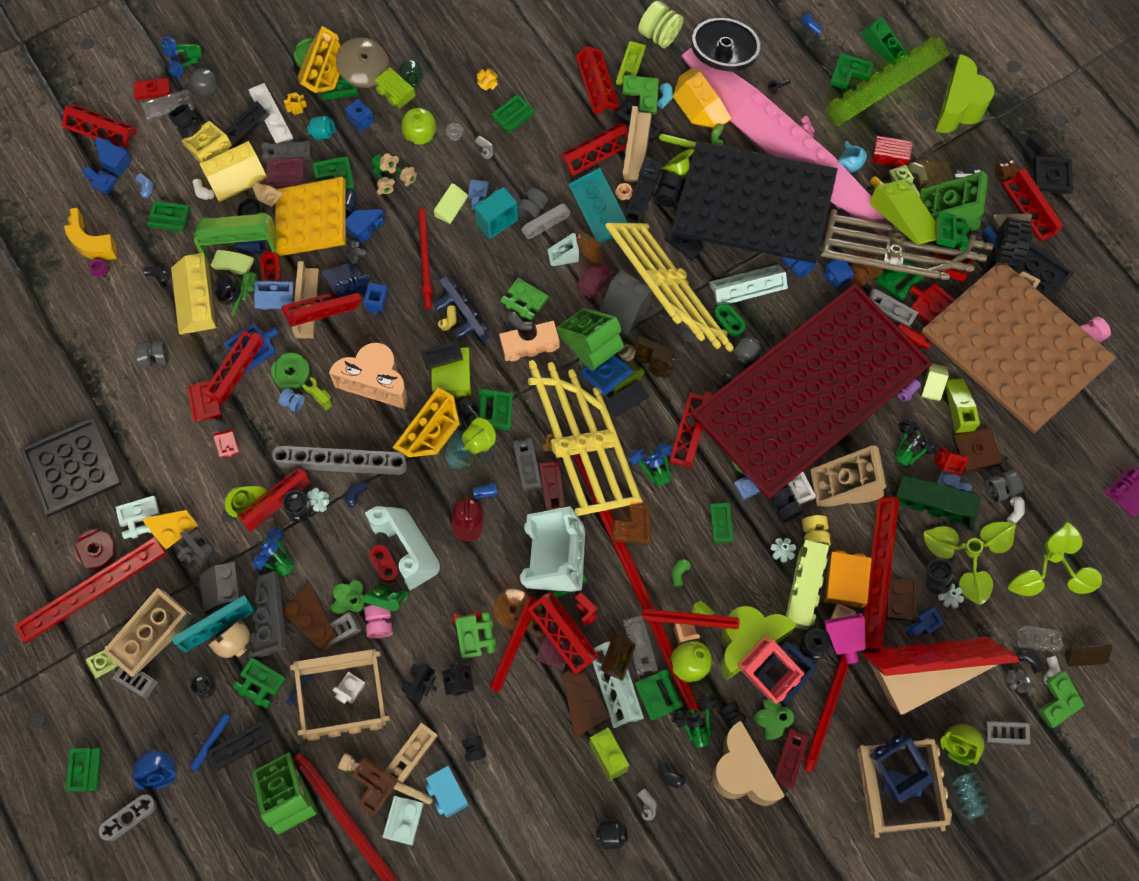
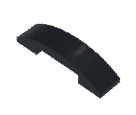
M644 158L632 197L624 213L628 223L642 222L659 175L661 162Z

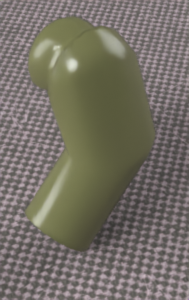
M917 162L908 164L907 168L912 174H918L920 184L929 181L924 165Z

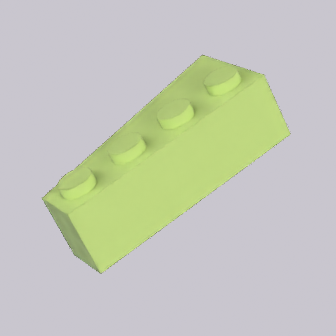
M805 540L799 550L786 611V617L794 622L797 629L807 631L810 626H814L816 614L813 613L820 599L818 591L823 584L824 577L822 574L827 564L826 557L829 545Z

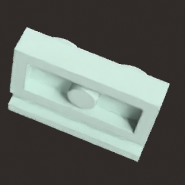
M394 796L382 838L413 846L424 803Z

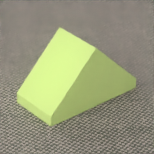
M935 363L929 366L926 370L921 397L936 401L941 400L949 376L947 366Z

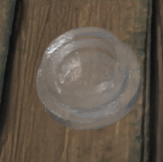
M458 123L449 124L446 128L447 137L454 141L459 140L463 135V127Z

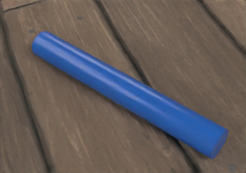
M225 713L223 714L189 768L197 772L208 755L207 751L211 750L229 722L230 716Z

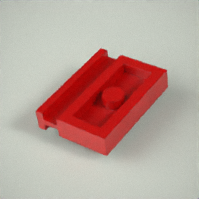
M210 381L187 386L194 423L200 420L205 421L222 417L220 403L203 393ZM214 386L210 392L215 394L217 387Z

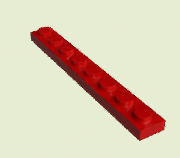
M897 497L878 499L871 553L868 602L864 610V651H882L899 499Z
M153 537L14 625L22 641L28 643L166 555V552L157 538Z

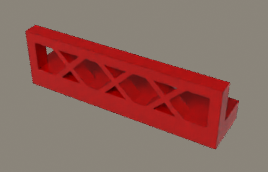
M586 46L576 55V59L593 113L599 115L606 108L617 111L620 107L602 51Z
M77 105L65 106L62 127L93 139L97 137L103 140L107 139L115 146H121L126 150L129 136L136 135L137 128ZM70 116L75 118L76 125L68 124ZM89 122L93 130L90 132L86 131L83 124ZM105 128L109 136L102 137L99 129ZM114 135H123L122 144L117 142Z
M617 124L559 154L560 160L566 163L571 176L627 148V142L622 145L616 144L618 136L624 134L626 141H628L629 133L626 125ZM610 143L612 144L610 151L607 153L601 152L603 144ZM589 151L597 152L594 160H586ZM578 158L581 160L579 168L574 170L570 161Z
M1025 168L1019 170L1014 178L1002 183L1001 186L1020 214H1029V211L1037 214L1038 220L1031 219L1030 222L1032 223L1033 234L1039 242L1059 233L1063 227L1062 222ZM1016 183L1019 191L1011 190L1009 185ZM1019 198L1026 199L1029 202L1028 206L1022 205L1019 202ZM1038 227H1045L1048 233L1041 235Z
M334 292L283 305L281 310L289 325L293 327L355 310L361 301L359 293L337 298Z
M244 330L203 393L224 405L264 344L262 336L255 332L252 335ZM247 337L250 340L245 348H243L242 343ZM240 354L236 362L233 364V356ZM230 369L226 377L223 379L222 373L224 372V370ZM220 385L215 394L210 392L214 386Z
M705 391L704 396L689 393L669 462L688 468L692 467L703 428L698 422L689 427L685 420L691 416V412L694 410L690 404L692 399L704 403L713 393ZM688 432L692 439L684 444L680 437ZM683 449L687 455L685 461L674 458L675 453Z
M300 467L295 468L237 515L238 519L251 532L282 507V499L286 493L292 490L301 491L311 481L304 470Z
M552 592L545 594L527 609L575 675L600 657ZM541 603L546 609V617L539 616L535 610ZM549 621L556 622L558 633L551 632ZM561 637L568 638L571 642L570 649L562 647ZM573 654L580 655L585 662L577 667L573 662Z

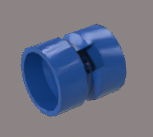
M782 257V261L788 267H793L792 271L798 278L807 275L816 265V263Z

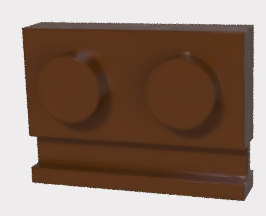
M890 579L886 619L916 621L917 581Z

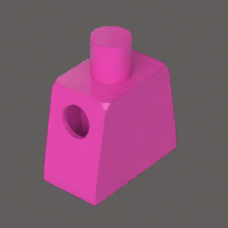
M860 613L824 620L836 654L845 653L847 664L859 662L857 651L865 650L864 615Z

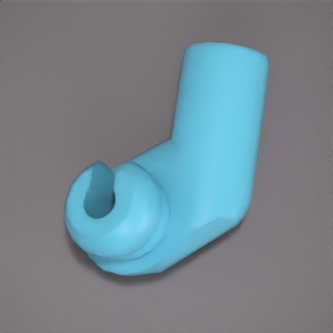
M668 83L660 86L663 97L657 101V105L661 109L673 98L672 87Z

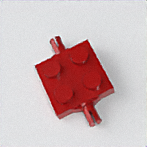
M935 283L924 291L915 285L910 289L918 297L917 301L911 306V309L917 311V316L927 325L955 301L953 297Z

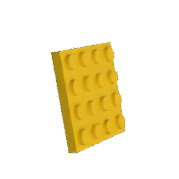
M343 177L277 189L282 193V196L275 204L276 254L278 257L346 245L345 179Z

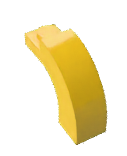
M78 208L70 209L71 216H68L70 225H66L64 228L76 250L83 256L93 260L117 259L116 245L111 235L89 236L85 234L82 214Z

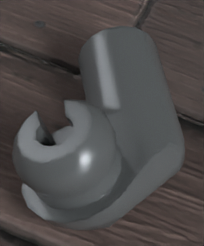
M212 418L210 421V426L219 430V432L230 430V425L221 420Z

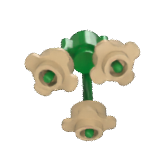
M388 153L384 154V156L376 155L372 160V166L375 167L373 172L379 178L377 193L379 195L383 193L388 194L394 190V179L382 177L381 172H399L400 180L405 182L404 185L407 187L416 179L417 173L414 172V167H406L401 170L396 167V163L399 162L397 156H390Z

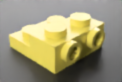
M210 121L205 123L195 135L181 140L184 147L200 163L228 151L232 146L227 135Z

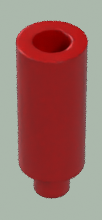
M900 323L898 328L919 349L921 347L929 349L932 343L926 341V336Z

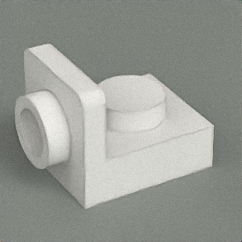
M348 672L337 688L334 687L333 691L337 694L335 698L343 704L346 702L353 704L366 683Z

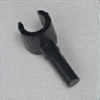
M788 79L779 83L771 80L768 83V88L775 87L771 89V93L776 94L778 88L790 84L791 80Z

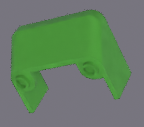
M267 213L221 218L205 217L198 221L194 231V243L199 253H204L207 261L208 245L268 240L272 252L276 253V227L272 217Z

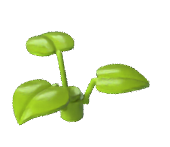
M1009 522L990 523L981 530V540L972 538L967 544L963 543L960 546H956L959 542L957 532L947 526L924 531V540L931 553L942 559L951 558L954 554V549H965L966 554L973 558V573H965L959 581V587L967 599L977 605H982L989 599L992 593L993 580L986 571L977 573V557L981 554L983 547L987 546L994 553L1007 552L1013 545L1016 525Z
M1066 522L1044 544L1046 554L1043 555L1042 574L1040 575L1037 570L1023 572L1013 579L1007 588L1022 596H1034L1040 593L1045 587L1042 579L1046 575L1048 560L1054 563L1063 562L1070 575L1073 576L1067 581V586L1071 591L1078 594H1087L1097 590L1102 585V576L1097 569L1092 567L1082 568L1076 574L1072 571L1065 560L1064 553H1076L1082 547L1083 541L1078 530L1071 523Z

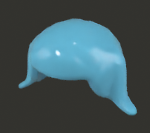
M846 141V150L838 163L842 164L849 173H853L864 165L867 153L863 148L852 146Z

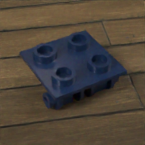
M352 263L321 271V274L337 298L367 292V284L370 281V277L360 274Z

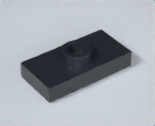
M671 231L664 239L691 261L704 250V246L697 240L671 235Z
M458 341L421 350L426 370L463 360Z

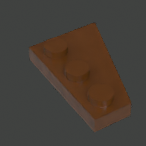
M308 583L283 608V615L316 646L323 650L336 637V634L321 607L312 585Z
M572 669L562 674L575 738L610 719V715L583 669L576 675Z

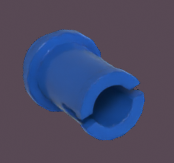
M990 225L982 231L983 238L986 237L991 244H994L995 249L998 234L994 231L995 228H992Z
M492 482L490 485L473 487L475 500L490 496L494 498L495 495H498L496 484H492Z

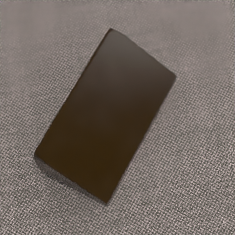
M624 634L613 635L600 670L622 681L636 644Z
M1112 645L1072 647L1065 652L1067 665L1071 667L1106 664L1109 661Z

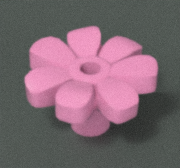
M806 115L802 118L803 125L800 127L813 137L814 127L811 126L809 117Z

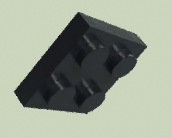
M1036 156L1034 159V180L1041 192L1071 194L1073 191L1072 159Z

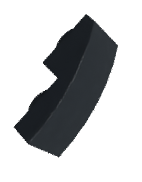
M637 381L605 402L614 416L618 417L631 407H635L646 400L649 395L640 381Z

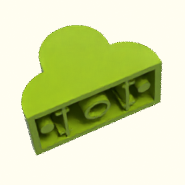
M960 54L952 71L936 132L949 133L954 131L960 123L975 124L979 122L993 98V84L986 77L977 74L976 64L967 56Z
M749 606L734 609L729 616L740 619L739 629H722V640L727 648L720 662L724 678L729 680L741 671L737 665L764 636L778 644L791 635L796 627L794 622L780 614L770 615L765 618L760 611Z

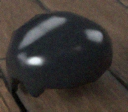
M246 197L237 207V216L264 213V207L256 197Z
M230 275L220 276L215 281L217 291L214 292V295L218 302L224 305L235 303L241 293L240 283Z

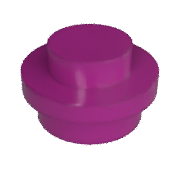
M95 259L90 263L89 271L95 277H102L107 273L108 265L104 260Z

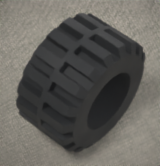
M1010 217L1005 219L995 245L994 258L996 263H1005L1014 267L1021 266L1027 256L1032 239L1033 229L1031 222Z

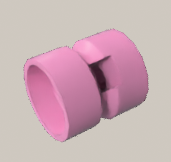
M1095 317L1080 326L1099 342L1111 336L1108 323L1101 317Z
M374 605L365 608V620L369 622L366 625L368 638H384L393 634L392 622L389 621L391 610Z

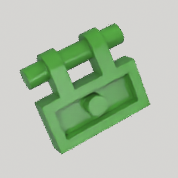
M517 278L508 290V295L512 298L509 299L503 296L500 302L505 304L509 310L513 309L518 312L522 318H528L532 321L535 314L531 310L533 309L539 313L549 299V296L522 279ZM520 301L526 306L522 307L521 305L517 304V302Z
M489 612L481 613V622H476L475 614L455 618L461 658L482 655L481 647H487V653L495 652L494 645L496 644V639L493 637V620L490 619ZM479 629H484L485 639L479 640Z

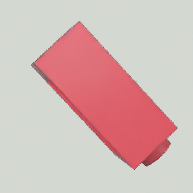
M766 636L737 665L765 697L776 704L787 696V692L796 686L804 675L802 670L777 643ZM773 652L789 670L769 691L754 675V672Z

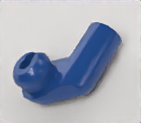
M807 13L802 17V24L817 35L821 33L823 28L813 20L811 14Z

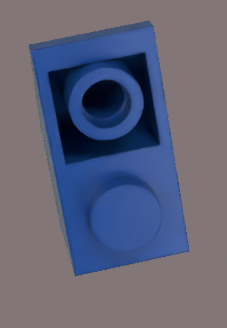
M97 137L95 141L101 164L106 171L121 177L132 162L128 154L129 152L121 146H115L107 139L103 140Z
M383 210L354 211L346 219V233L360 244L364 240H368L372 232L384 224L385 216Z

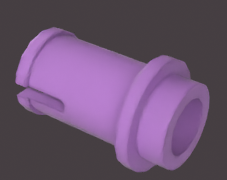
M914 379L897 394L898 398L904 402L909 401L915 391L921 387L920 382Z

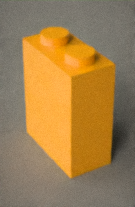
M840 550L832 552L828 557L824 603H839L843 606L863 609L868 602L871 558L859 553L849 555L845 551Z

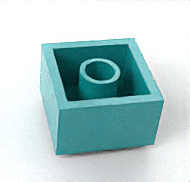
M504 187L494 191L490 197L479 201L474 207L476 225L489 240L518 221L517 202Z

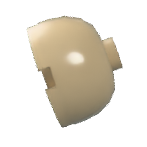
M239 619L208 646L220 657L230 658L234 655L240 657L247 651L245 646L250 641L249 629Z

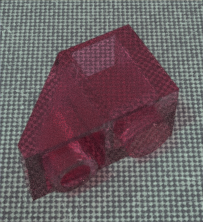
M596 264L584 271L575 289L592 298L599 294L614 272L605 264Z

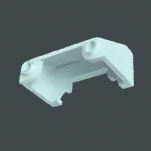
M377 506L365 512L375 535L379 532L385 533L388 537L397 534L409 554L400 560L399 569L409 591L438 574L440 570L439 561L407 510Z
M571 506L528 514L524 528L526 534H529L532 538L530 568L523 569L520 574L522 585L530 589L570 592L581 590L585 547V528L582 521L576 516Z

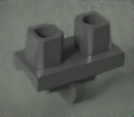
M197 529L189 533L186 530L182 531L179 541L181 545L177 547L180 551L177 558L180 561L187 559L189 563L195 560L200 568L206 565V559L213 554V548L208 543L201 547L197 545V543L202 541V536Z

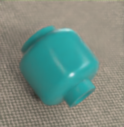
M328 116L313 117L307 126L309 135H312L315 140L329 139L335 133V124Z

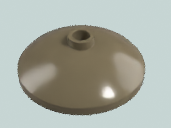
M353 38L346 41L339 48L336 66L339 74L349 84L360 88H369L376 86L375 79L389 68V60L384 49L375 41L367 38Z

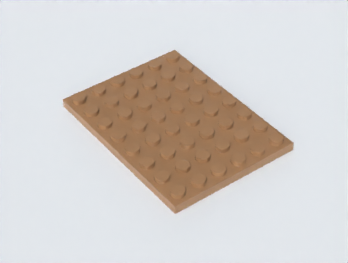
M1000 262L933 319L921 332L1034 434L1116 359L1112 353L1010 266Z

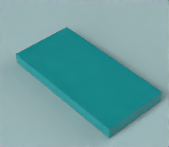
M601 168L568 184L598 245L613 238L605 227L607 223H628Z
M242 596L171 639L179 649L186 653L232 626L239 619L242 620L254 613L256 610L249 600Z

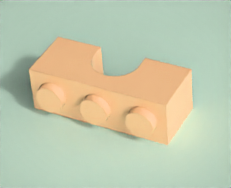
M554 321L536 325L537 336L530 341L521 339L518 330L499 334L505 361H517L521 357H534L539 353L553 352L558 349L559 337Z

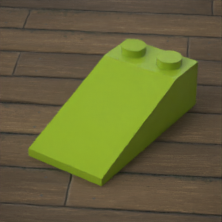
M899 180L876 186L870 201V205L916 245L936 240V221L916 191L906 181Z

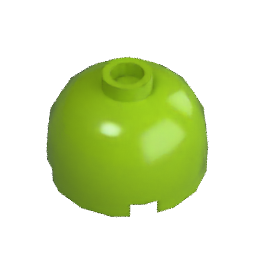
M423 108L409 110L401 121L402 135L407 141L410 140L417 145L431 141L437 131L433 115Z
M698 641L681 643L673 650L670 657L673 672L679 679L685 682L700 681L709 673L712 666V655L709 649Z
M956 724L950 727L940 741L942 749L946 748L950 752L948 756L952 760L969 766L970 763L977 764L985 749L984 739L976 728L966 724Z

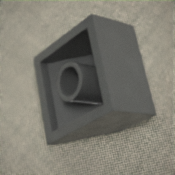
M235 562L215 565L199 574L203 613L218 611L243 596L240 569Z

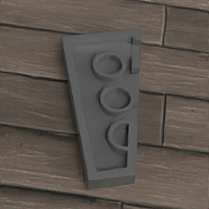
M275 571L257 578L255 595L257 608L256 612L253 613L255 626L254 633H251L250 642H253L252 651H249L248 659H251V657L258 659L287 649L279 573Z

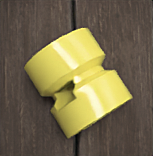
M816 515L802 519L803 531L806 533L804 541L809 540L831 545L830 533L826 532L829 528L826 516Z

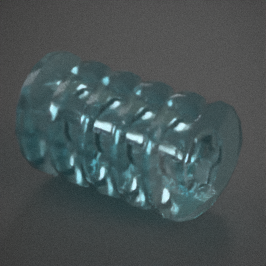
M976 772L957 777L952 783L953 786H959L955 793L963 795L958 801L966 803L961 809L969 811L964 816L965 819H974L992 813L984 811L989 805L981 803L986 797L978 795L983 789L982 787H975L979 782V779H972Z

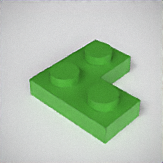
M624 75L622 94L639 96V110L643 113L656 115L659 79Z
M1062 670L1045 681L1055 699L1039 709L1051 728L1056 727L1085 706L1066 671Z

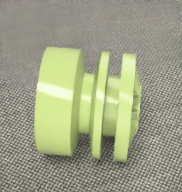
M655 1L644 13L639 23L638 31L648 39L653 37L654 43L662 48H666L678 35L684 18L680 14H676L674 10L669 11L668 6L662 2Z

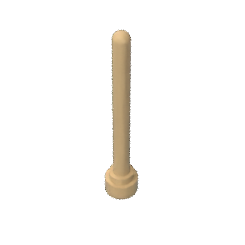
M345 753L338 768L345 772L347 770L351 772L352 770L355 771L359 763L353 759L352 755ZM397 782L394 787L395 790L426 804H431L433 801L431 796L401 782Z

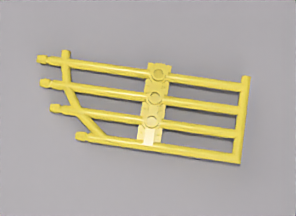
M607 223L605 225L676 324L682 321L686 323L691 331L696 334L699 341L705 339V334L716 349H719L722 343L729 352L734 350L733 345L726 337L728 332L721 330L688 285L689 282L686 280L687 273L681 268L676 269L648 231L649 225L647 223Z
M529 361L533 378H528L529 385H536L555 436V439H551L553 453L556 455V458H563L580 508L575 509L576 516L642 503L643 501L601 393L594 387L593 394L595 397L582 389L578 378H576V372L573 369L568 371L571 383L560 380L553 362L548 363L551 378H541L535 361ZM544 385L555 386L573 436H562ZM564 389L576 394L590 433L580 434ZM586 401L600 410L607 430L597 431ZM614 447L632 497L623 499L605 449ZM597 450L615 501L605 502L587 452ZM580 454L598 504L588 506L570 455Z

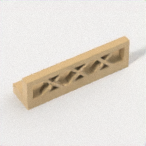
M633 106L623 168V177L626 182H637L639 171L647 153L652 115L651 113L639 112L638 106Z
M298 261L294 302L318 296L320 271L317 268H306L302 261ZM316 320L293 326L292 331L295 338L314 339Z

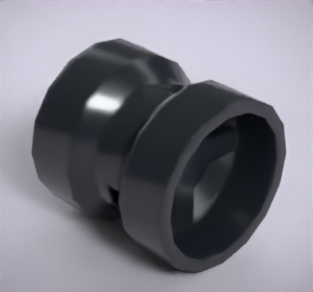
M200 674L193 677L190 682V689L198 697L208 698L214 693L215 684L207 676Z
M736 701L730 703L719 712L722 718L727 719V725L730 729L736 723L747 719V716L738 710L739 705Z
M474 736L461 741L463 748L466 750V762L486 757L485 750L481 746L483 743L481 736Z

